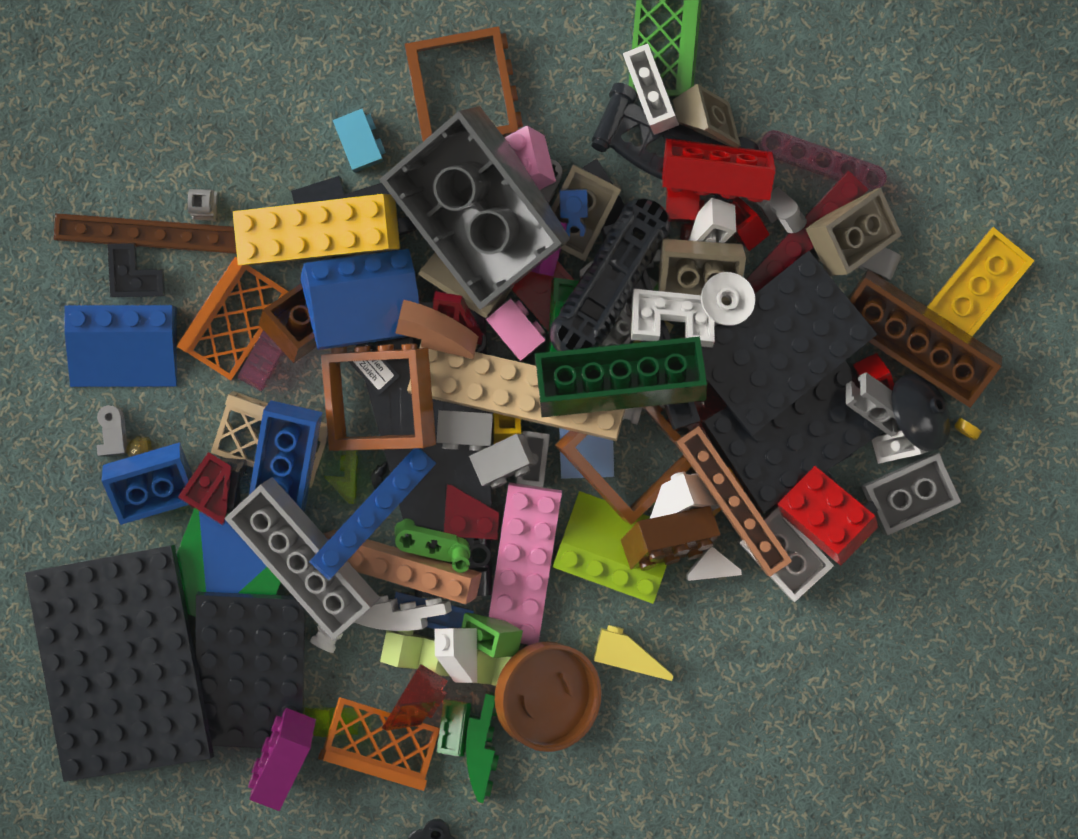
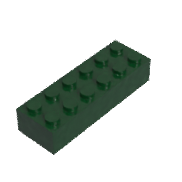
M700 336L535 354L542 418L706 400L707 381Z

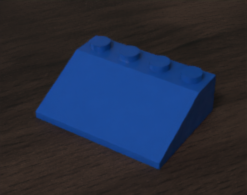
M409 249L303 263L300 280L318 350L409 337L396 334L403 300L419 304L416 276Z
M65 305L64 332L70 387H177V307L173 305Z

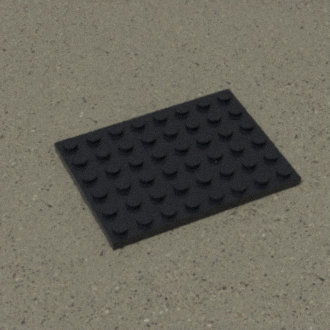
M175 545L25 572L63 782L206 760L214 757Z

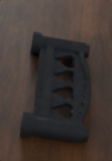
M624 83L613 84L609 93L610 101L592 137L591 144L599 152H606L609 148L614 149L631 164L662 180L664 157L661 158L657 156L656 152L650 153L646 150V146L658 138L663 137L664 143L666 138L727 146L680 124L654 135L644 109L634 104L637 92L631 86ZM639 126L642 145L637 147L632 142H625L622 140L621 135ZM738 137L741 145L738 148L759 150L755 142L747 138ZM714 194L715 199L727 203H732L734 200L724 198L720 194Z

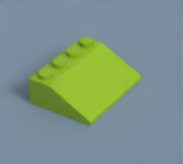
M579 491L552 567L653 604L667 565L662 562L649 570L641 571V568L631 570L621 539L638 521L650 519V516L642 514L630 525L605 500Z

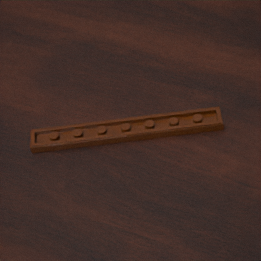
M55 213L53 240L96 244L136 243L137 247L237 254L233 226Z

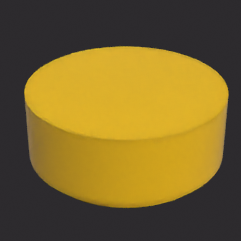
M959 418L954 425L957 431L974 441L982 433L981 430L962 418Z

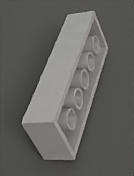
M273 477L259 485L224 518L332 640H335L380 599L348 561L330 580L309 563L315 554L328 542V539Z

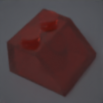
M420 664L382 729L389 731L418 726L423 723L426 716L431 719L447 694L443 689L448 680Z

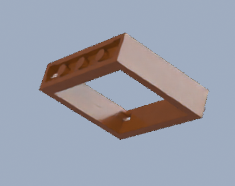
M499 26L405 44L423 141L433 133L418 52L493 38L509 121V125L496 128L503 137H506L518 131L519 127H523L521 112H515L513 102L518 101L516 86H510L509 75H513L511 59L505 60L503 50L508 49L506 33L500 34Z
M409 343L401 344L402 349H394V344L378 345V350H371L370 346H356L353 352H347V347L331 348V353L321 355L329 451L410 449L436 445L428 348H417V344ZM409 358L415 435L346 437L340 362Z
M659 405L642 407L676 445L675 441L681 438L677 433L680 429L673 431L669 418L666 420L661 415L663 409ZM569 431L555 444L559 451L612 509L630 525L656 502L662 484L670 481L672 475L686 472L691 467L685 456L682 455L629 507L575 448L588 434Z

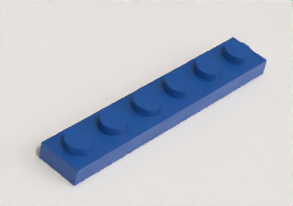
M414 448L315 554L309 563L330 580L436 463L420 448Z

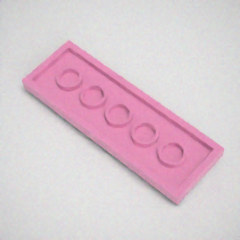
M509 483L489 617L507 621L523 630L520 643L531 645L539 642L562 490Z

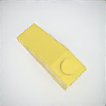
M608 625L607 629L601 628L594 661L672 681L673 674L631 637L623 634V628Z

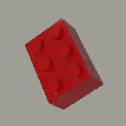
M816 466L778 503L781 516L840 566L878 528L876 516Z

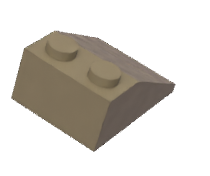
M573 164L561 190L587 189L588 217L581 218V222L585 225L584 236L580 237V229L577 226H572L570 228V240L561 249L585 261L621 188ZM559 192L551 209L559 222L567 224L569 219L561 218Z
M877 188L830 212L806 228L823 268L829 276L849 274L902 236L881 188Z

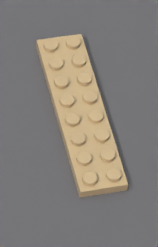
M428 349L432 399L613 441L618 440L625 409L542 418L535 365L475 352L474 359ZM411 379L407 389L408 393L412 394Z

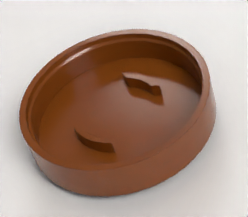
M551 641L528 645L513 655L502 669L495 689L496 713L504 730L521 744L544 752L568 748L584 737L595 722L601 704L600 679L591 661L578 650Z

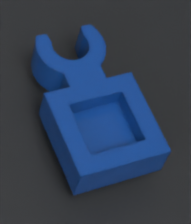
M587 189L560 190L561 218L569 219L566 227V233L569 237L572 226H577L580 229V237L585 234V225L581 222V218L588 217Z

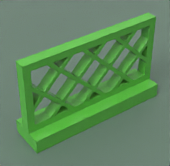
M636 0L632 50L645 44L649 45L650 49L656 54L653 56L654 60L656 61L659 58L668 68L660 75L663 79L671 72L677 79L676 90L666 89L668 96L678 97L694 86L702 0H684L683 7L676 13L666 4L669 0H659L660 3L649 12L642 5L643 0ZM664 6L672 16L660 26L652 15ZM643 10L646 15L641 18V12ZM683 13L682 21H681V20L678 18V16H680V15ZM650 18L658 29L645 38L640 32V25ZM676 20L681 25V33L672 40L663 29ZM662 32L669 40V43L657 52L649 42ZM639 36L644 40V41L641 42L640 44H639ZM679 40H680V48L675 44V43L678 42ZM674 46L679 52V59L669 66L661 55ZM678 66V71H677V74H676V73L673 71V69ZM630 74L629 86H631L637 92Z

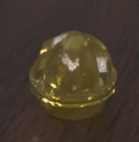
M136 436V438L129 441L126 449L128 456L132 457L152 451L150 438Z

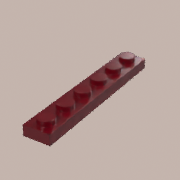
M847 171L805 215L807 222L804 228L796 233H788L749 274L746 280L753 288L754 294L814 247L806 231L807 227L823 216L858 199L866 193L868 188L850 171Z

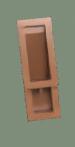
M403 300L396 334L422 339L420 347L474 359L478 336L439 311L415 302Z

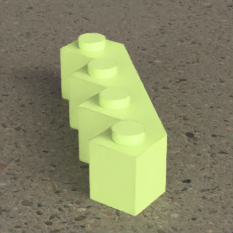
M386 630L380 662L399 668L418 669L433 675L450 676L435 657V638L413 634L414 630ZM477 649V683L496 686L502 669L512 656L492 658Z

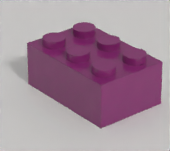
M288 708L285 709L282 717H276L271 729L273 733L271 737L266 738L261 750L263 752L261 758H256L251 771L253 774L248 788L252 790L249 800L280 811L311 748L316 719Z

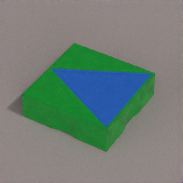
M194 508L177 551L188 614L196 617V594L198 591L277 595L281 582L231 525L225 521V524L222 526Z

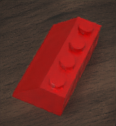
M666 138L662 187H667L668 190L673 192L691 190L698 195L714 193L728 199H734L738 196L746 197L753 202L770 201L776 171L773 154L770 151Z

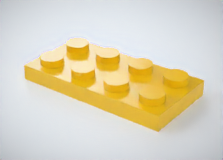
M992 227L927 307L973 336L1032 265L1034 260L997 229Z

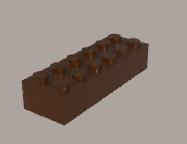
M869 269L848 297L877 333L869 341L871 344L969 408L972 407L1002 367L1003 356Z

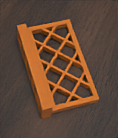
M234 257L177 344V347L224 377L232 380L264 331L259 325L250 327L247 311L263 310L270 305H264L261 289L273 287L281 293L279 298L289 291L249 265H238L237 257ZM245 270L256 277L258 287L242 290L240 278ZM259 279H261L268 285L260 286ZM238 283L239 291L232 292V290ZM258 290L261 306L246 309L243 293ZM240 294L243 309L227 312L225 301L228 296ZM223 306V308H224V313H222V314H217V313L219 312V310L221 309V307ZM244 312L247 328L231 331L228 315ZM225 316L228 332L213 335L211 322L214 318ZM208 328L210 335L202 337ZM258 329L252 338L251 330ZM248 331L250 342L247 347L235 349L232 334ZM229 335L232 350L217 353L214 338ZM211 338L214 354L202 356L194 350L200 340ZM243 351L239 359H237L236 352ZM233 353L235 365L229 373L220 367L218 356ZM215 357L216 364L207 358Z
M339 697L324 748L321 749L318 759L424 791L427 780H425L440 728ZM344 705L353 707L358 718L347 724L344 723L341 717ZM360 710L367 711V713L362 715ZM377 714L383 725L370 732L364 718ZM384 717L390 718V719H393V720H391L390 722L387 723ZM360 721L366 735L354 741L348 727ZM399 721L404 724L408 733L395 740L389 726ZM340 722L342 727L337 729L338 723ZM409 725L415 726V727H417V728L414 729V730H411V728H410ZM386 729L392 742L379 749L373 735ZM422 729L431 731L429 743L420 747L414 734ZM344 730L350 744L341 749L331 746L334 735ZM410 737L416 750L403 756L397 743ZM369 738L375 751L367 756H363L360 754L356 744ZM394 745L400 759L391 764L386 763L381 752ZM352 747L355 753L346 750ZM427 748L426 753H425V756H424V754H423L422 751ZM418 753L423 761L420 773L412 771L406 761ZM378 755L380 761L373 759L372 757ZM403 763L405 768L396 765Z

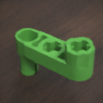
M404 519L395 525V544L399 550L452 562L453 569L458 573L466 572L469 569L470 546L466 539L457 537V535L416 526L411 519ZM431 540H437L439 546L435 545V548H429V543L427 542L431 543Z

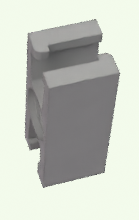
M867 372L858 378L860 389L852 381L847 383L846 405L891 437L896 435L897 421L892 408V390Z

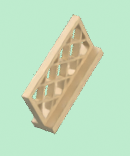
M232 391L228 394L225 403L226 407L211 453L224 458L246 459L247 466L254 468L255 461L248 459L244 449L255 443L258 444L259 438L252 424L259 420L262 421L263 410L268 403ZM231 410L241 413L245 424L233 429L229 421ZM248 416H249V417H252V418H255V419L252 420V421H250L249 418H248ZM321 422L318 441L321 442L315 454L316 458L313 465L310 488L315 480L328 441L327 423ZM227 426L229 432L224 434L225 428ZM248 427L254 440L242 446L235 432ZM231 434L237 449L231 452L219 449L222 438ZM240 451L242 456L236 455L234 453Z

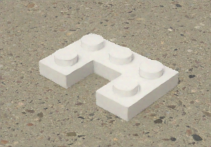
M633 289L631 340L659 341L660 320L685 322V338L700 336L701 347L713 348L715 342L714 321L705 313L701 303V295Z

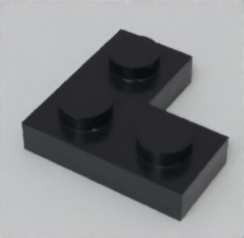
M136 243L107 244L110 297L165 295L164 269H137Z

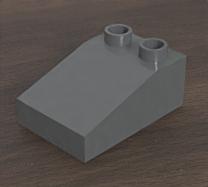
M480 106L458 111L379 179L480 310L493 303L570 240V237L513 148Z

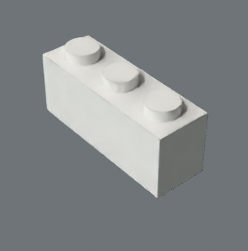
M645 44L623 53L653 134L655 135L678 126L679 123L649 45Z

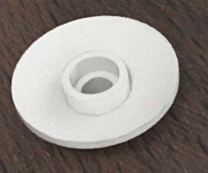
M722 272L712 276L705 283L701 293V303L707 316L714 322L725 326H733L742 323L751 315L755 305V294L750 283L744 277L732 272ZM722 298H728L730 300V305H724L722 303Z

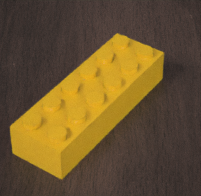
M390 194L233 211L238 265H260L400 249L396 201Z

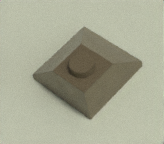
M699 84L673 99L674 113L679 124L732 147L741 146L729 102Z

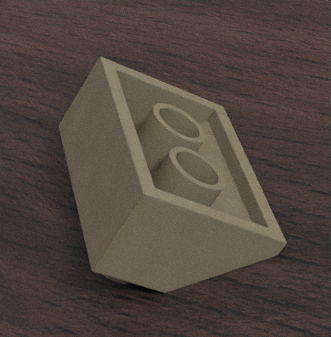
M662 239L658 291L701 295L705 283L718 273L732 272L743 277L746 262L743 245ZM723 297L722 303L724 305H730V300L726 297Z
M434 252L418 274L446 293L463 296L468 307L484 318L493 314L504 304L514 287L512 286L493 303L480 310L436 252Z

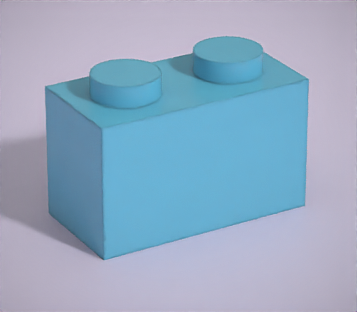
M363 109L333 120L354 173L383 162L381 155L386 152L381 139L375 140L372 130L376 129L371 114L365 115Z

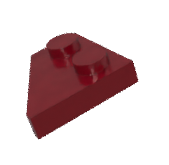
M435 291L433 309L466 326L478 336L477 344H481L483 333L463 296Z
M208 452L178 498L223 526L226 521L224 518L227 513L232 467Z
M447 484L444 532L463 538L497 540L499 512L455 486Z

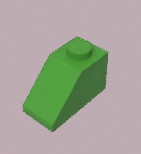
M464 613L461 628H477V649L492 658L510 657L519 651L523 630L504 620L473 613Z

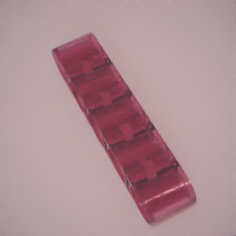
M768 131L760 140V150L772 152L773 159L835 181H839L844 175L841 171V166L849 164L854 169L853 175L868 188L867 192L881 188L886 182V172L880 166L780 131ZM775 138L779 143V148L777 150L768 149L765 143L766 139ZM798 146L802 148L804 157L802 159H795L791 155L792 147ZM818 155L826 156L829 160V166L826 168L819 167L816 163V157ZM872 172L878 176V185L874 186L867 182L866 177L868 173Z

